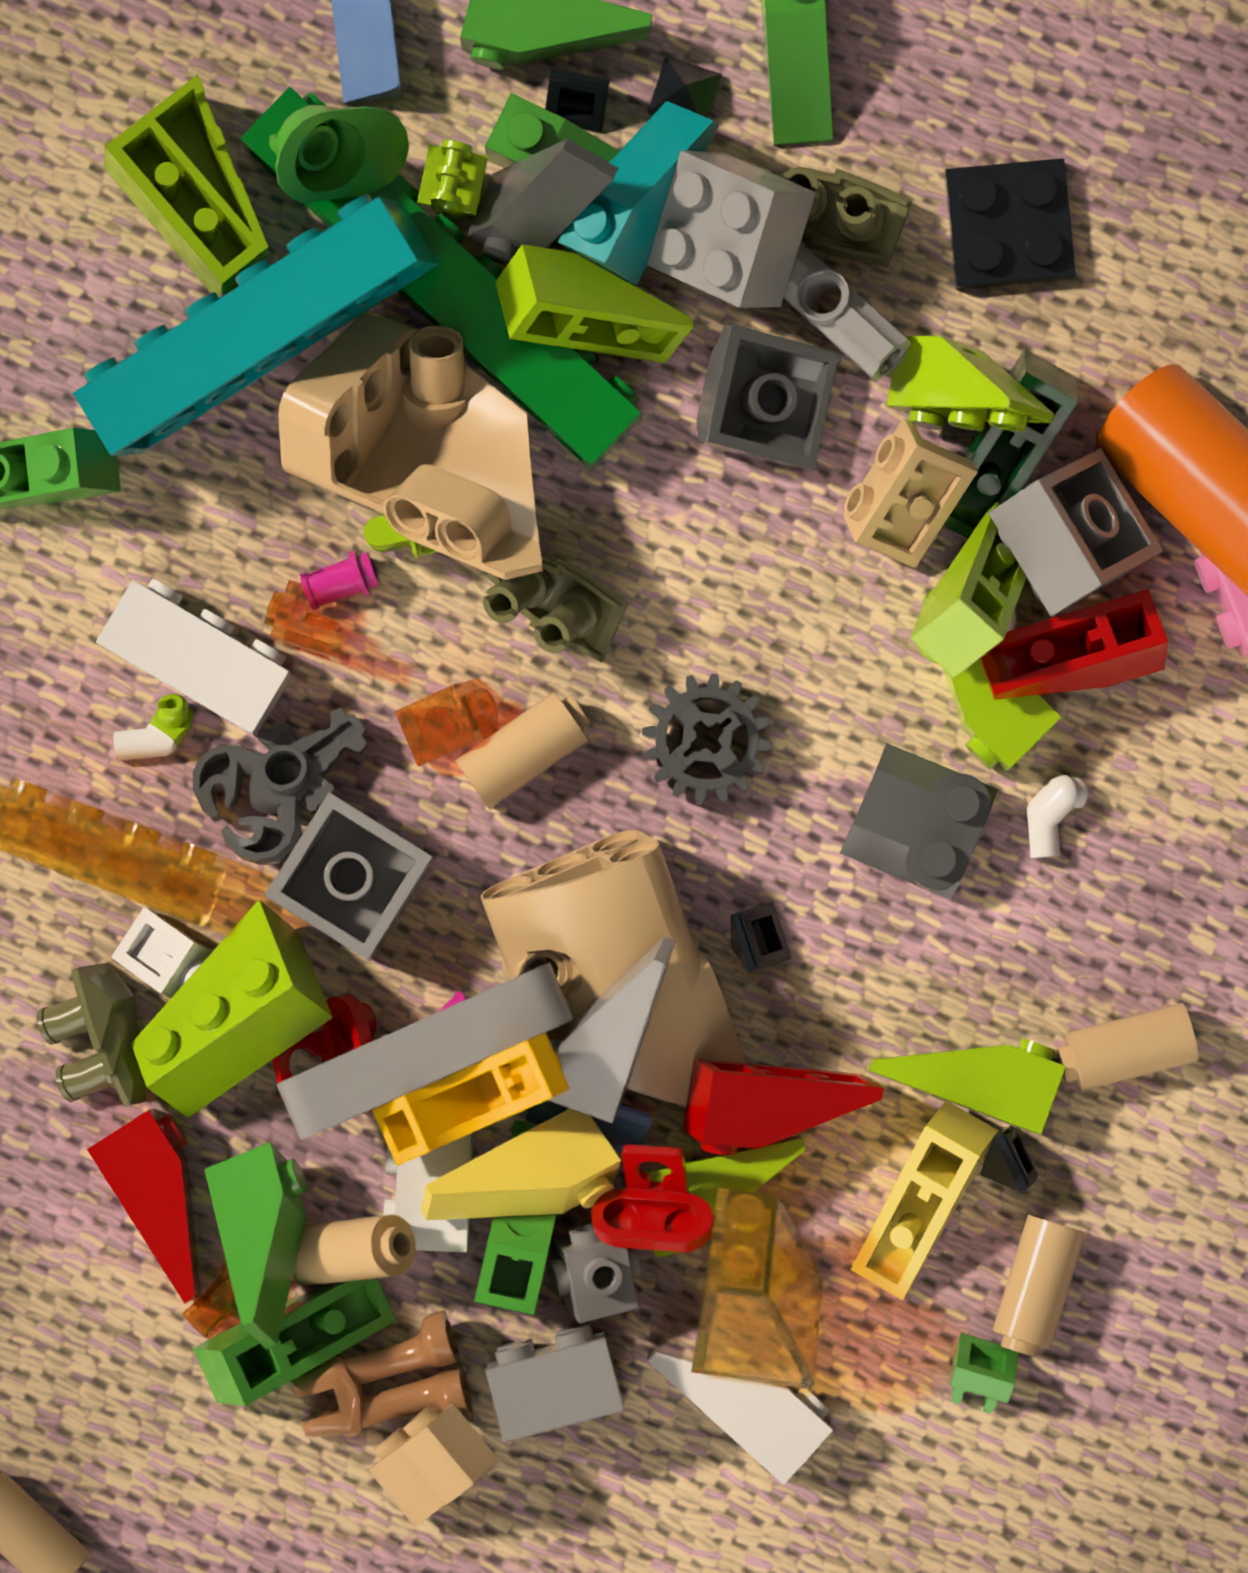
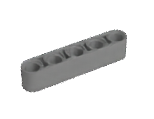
M547 963L276 1085L300 1140H304L575 1018L551 964Z

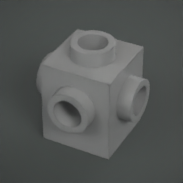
M592 1222L574 1226L568 1230L569 1236L552 1240L556 1259L548 1261L550 1281L556 1296L563 1295L565 1309L579 1323L638 1309L633 1277L640 1276V1264L636 1249L618 1248L603 1243L594 1233Z

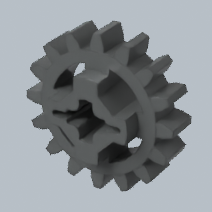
M712 673L707 687L699 688L693 675L686 676V692L679 694L671 686L664 689L666 699L669 702L666 708L651 704L648 711L659 722L657 726L644 727L642 729V736L655 740L656 747L643 753L645 761L660 760L662 767L654 776L657 783L668 779L670 776L676 781L672 796L679 798L686 788L695 790L696 804L702 805L707 791H715L719 801L725 803L728 801V786L734 784L744 793L750 789L748 780L744 776L748 770L756 774L764 772L766 767L755 756L757 752L771 751L772 743L765 739H760L758 732L770 726L771 722L769 718L765 717L754 718L752 711L755 710L760 702L757 696L751 697L744 702L738 698L741 682L736 680L725 691L719 689L718 674ZM715 700L728 705L729 708L721 714L704 713L692 702ZM674 716L684 729L682 744L669 755L666 745V733L668 725ZM727 721L730 722L723 729L722 734L717 740L718 747L721 749L719 752L713 754L709 749L705 748L699 752L694 751L688 757L683 756L691 750L692 744L696 740L697 735L694 731L696 726L701 724L704 729L710 730L715 726L719 728ZM742 725H745L747 749L740 763L731 751L732 734ZM693 764L710 765L722 777L699 779L684 773V771Z

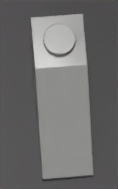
M668 937L662 938L572 1022L562 1042L555 1039L551 1040V1047L561 1061L562 1071L570 1090L548 1099L549 1101L613 1123L624 1100L676 940Z

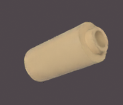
M552 692L455 761L490 810L586 743L588 740L582 730L591 723L571 695L561 701L555 692Z
M1183 1003L1065 1033L1066 1045L1056 1048L1059 1064L1066 1066L1063 1073L1064 1081L1066 1083L1076 1081L1080 1091L1199 1061L1193 1026Z
M393 1214L304 1225L293 1275L306 1285L402 1275L411 1267L415 1257L416 1244L413 1231L402 1217Z
M1027 1215L992 1330L1004 1335L1001 1342L1002 1347L1036 1357L1039 1346L1051 1349L1086 1232L1033 1215Z
M4 1471L0 1474V1553L21 1573H76L92 1553Z

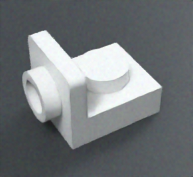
M144 907L111 958L161 994L172 998L213 950L196 942L163 917Z

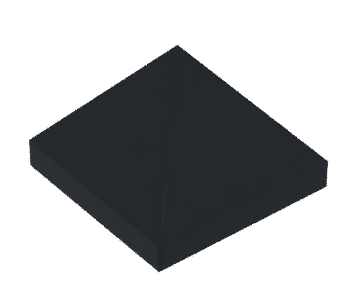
M665 56L647 113L654 115L668 101L708 118L722 74Z
M551 69L545 109L565 118L582 129L602 132L610 79Z
M773 902L730 915L731 947L749 973L791 959Z
M1010 1125L994 1136L980 1175L1022 1192L1030 1188L1037 1180L1038 1174L1016 1128H1012Z

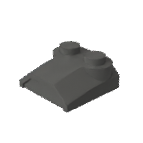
M734 324L724 326L709 359L697 414L698 443L705 444L719 452H736L797 468L817 471L819 464L816 461L836 368L837 364L841 363L842 354Z
M886 743L840 854L945 899L952 900L985 826L998 789L982 783L971 775L961 774Z

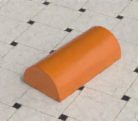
M1166 365L1142 379L1118 402L1098 433L1096 450L1101 448L1112 467L1248 597V428L1181 365Z

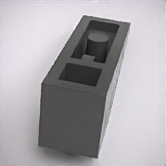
M565 139L493 173L466 237L483 246V253L489 258L503 264L510 262L522 244L547 248L615 178L618 167L569 139Z

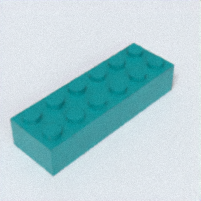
M369 194L353 200L337 212L341 219L339 223L323 232H320L318 227L305 231L286 245L290 252L289 255L269 265L267 260H262L250 266L236 276L235 280L239 287L221 297H218L216 292L202 297L184 310L189 319L169 330L166 325L154 328L134 342L138 351L128 358L118 362L115 357H111L88 370L83 375L88 383L73 392V395L110 456L137 455L145 452L440 265L403 202L383 197L372 200Z

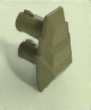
M806 167L791 168L787 172H772L779 177L816 192L802 236L803 239L809 241L807 247L846 259L888 268L913 200L872 181L837 168L834 174Z
M542 553L541 572L507 580L488 573L487 577L495 585L486 591L488 596L483 598V605L488 616L494 621L508 623L521 613L531 620L529 625L534 628L535 640L543 650L550 653H560L567 647H570L599 662L604 661L629 604L626 600L564 558L558 557L555 560Z
M109 962L72 969L71 975L77 997L51 1007L39 1009L37 1013L38 1029L44 1040L50 1045L60 1043L66 1038L88 1031L92 1047L97 1051V1054L57 1067L56 1082L61 1095L68 1102H73L83 1096L113 1087L117 1090L125 1107L145 1102L146 1084L131 1045L140 1034L136 1019L135 996Z

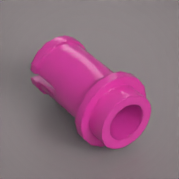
M356 550L350 551L348 559L309 573L300 574L305 596L313 611L321 606L360 592L365 597L371 595V588L380 585L375 564L368 551L359 555Z

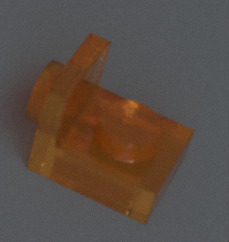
M289 579L284 593L275 590L267 609L264 624L273 627L270 637L275 643L342 664L349 640L346 635L338 633L341 624L329 618L306 612L304 621L295 619L304 590L301 583Z
M479 679L453 684L395 711L418 767L436 761L473 743L485 740L500 729L497 721V704L491 693L483 687Z

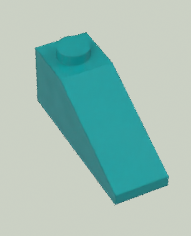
M666 101L609 162L618 167L615 178L563 231L558 243L572 253L578 254L617 277L637 286L647 267L680 151H706L718 124L709 118Z

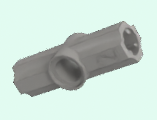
M800 243L784 299L809 321L815 331L827 337L872 380L877 382L880 378L890 375L903 361L905 353L911 346L910 341L848 285L841 274L831 270L806 246ZM835 292L842 295L839 305L832 312L826 314L815 312L817 302L825 294Z

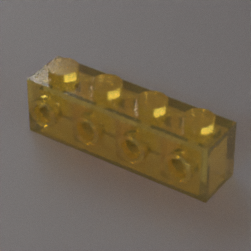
M14 778L11 788L0 785L1 851L198 926H207L227 874L226 870L214 866L218 854L183 842L180 853L157 844L161 836L160 832L128 820L123 831L101 823L105 811L73 799L70 800L67 810L44 802L49 790L18 778Z

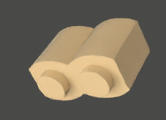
M453 1403L439 1413L431 1404L404 1427L401 1426L374 1449L381 1459L368 1471L415 1527L464 1493L500 1460Z

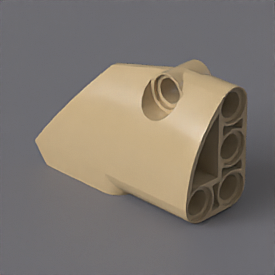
M366 311L350 324L286 388L280 402L278 415L281 464L286 473L383 513L390 526L405 538L504 580L542 571L527 413L464 363L463 338L459 332L445 326H428L417 330L414 327L374 311Z
M639 830L618 832L497 883L480 895L503 957L501 965L506 980L509 981L525 974L531 962L537 958L545 957L546 964L550 963L575 1019L662 938L668 937L676 940L627 1088L628 1090L686 1106L694 1058L747 1063L715 973L705 956L697 951L664 855L657 840ZM575 1019L547 1031L546 1034L549 1039L562 1042Z

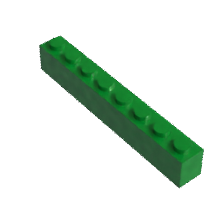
M290 86L240 138L244 149L276 179L277 159L276 154L269 146V136L278 133L284 121L296 110L309 105L326 106L313 93L308 92L302 98ZM397 174L392 182L379 191L370 193L369 196L372 200L383 197L403 202L440 265L397 292L434 326H445L459 332L463 338V353L592 472L640 422L641 412L635 407L640 398L617 376L614 375L609 381L604 379L591 366L596 357L590 351L510 339L495 283L503 270L484 253L476 260L460 245L465 239L464 234L443 214L439 213L432 219L416 204L419 192L404 177ZM359 197L302 203L325 225L331 228L341 221L337 212Z

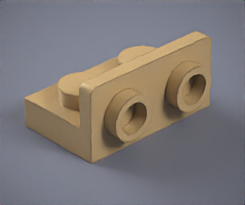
M903 419L894 433L887 435L880 443L875 455V463L863 482L856 484L849 492L844 505L843 517L856 544L916 568L978 471L972 460L922 439L915 424Z

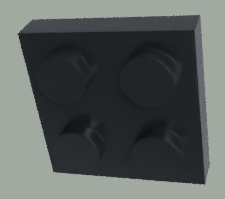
M1064 158L945 169L944 177L956 290L1071 280L1076 277Z

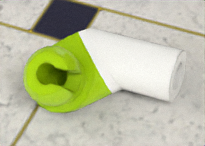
M167 694L157 702L159 709L145 729L114 731L116 760L163 757L172 754L192 727L194 714L187 700L179 694Z

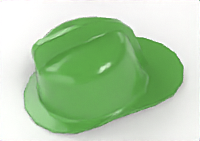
M324 105L305 106L293 112L284 121L278 133L269 136V146L276 154L277 181L284 193L298 202H319L330 199L359 197L377 192L395 179L405 164L409 150L407 130L399 118L383 108L375 107L333 109Z

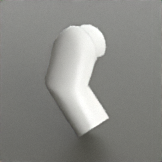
M1068 775L1054 777L1029 802L1027 820L1031 858L1061 856L1058 823L1072 809L1082 808L1088 798L1087 786L1080 778L1069 777Z

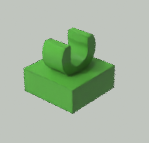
M961 1333L953 1356L949 1385L953 1387V1403L960 1404L965 1391L985 1396L983 1412L986 1413L994 1411L998 1401L1008 1403L1015 1386L1019 1352L1004 1348L1001 1344Z

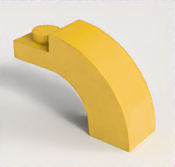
M542 1033L379 1106L372 1111L396 1166L562 1094L570 1090V1087L563 1074L562 1064L558 1055L553 1051L546 1033Z

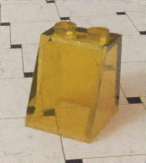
M717 1187L711 1237L707 1244L701 1281L691 1373L813 1389L823 1280L779 1196Z

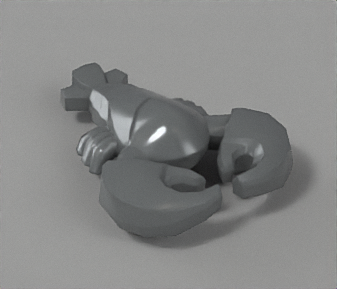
M342 708L330 712V728L324 731L319 730L299 740L290 724L285 722L279 724L278 727L267 729V732L258 735L257 739L260 743L269 749L266 754L246 748L241 744H220L203 754L193 770L192 789L202 811L214 822H218L221 820V815L216 804L217 793L221 791L226 793L224 806L231 812L238 803L244 774L250 776L249 798L251 807L261 813L277 814V820L261 816H246L237 819L241 829L251 830L254 833L252 838L244 839L236 835L227 825L221 832L228 848L242 860L259 866L279 864L289 857L302 836L300 805L306 800L307 809L310 812L315 811L318 805L322 804L329 792L333 793L334 785L324 776L340 760V755L345 750L362 755L368 748V744L364 740L367 737V733L355 714L346 715Z

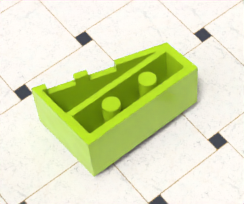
M197 74L105 146L104 169L210 293L216 292L218 297H221L239 287L235 280L237 275L262 260H267L268 244L241 178L237 176L226 149L225 139L220 127L215 122L205 97V90Z
M258 900L134 1039L131 1045L146 1087L189 1118L333 1017L301 937L290 924L262 901Z

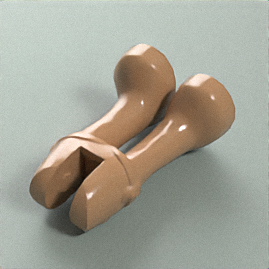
M438 1311L424 1317L419 1333L404 1342L348 1358L337 1354L325 1361L323 1365L315 1367L291 1380V1389L294 1397L321 1394L327 1390L334 1389L339 1408L325 1409L318 1414L301 1420L305 1435L322 1437L342 1434L348 1438H353L360 1435L363 1428L399 1416L422 1412L431 1404L436 1411L440 1412L453 1403L468 1422H473L472 1398L463 1366L442 1371L416 1382L365 1396L362 1391L363 1384L427 1367H440L458 1363L460 1361V1353L454 1330L446 1311Z

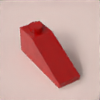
M1149 589L1008 631L1004 639L980 657L979 660L994 700L1109 687L1164 670L1168 639Z
M694 1058L682 1129L701 1143V1149L719 1155H736L738 1147L760 1149L880 1101L883 1097L884 1087L865 1075L857 1073Z
M150 1109L88 1148L87 1151L180 1298L186 1304L200 1294L187 1159L180 1149L188 1144V1141L170 1113L160 1118L155 1109Z

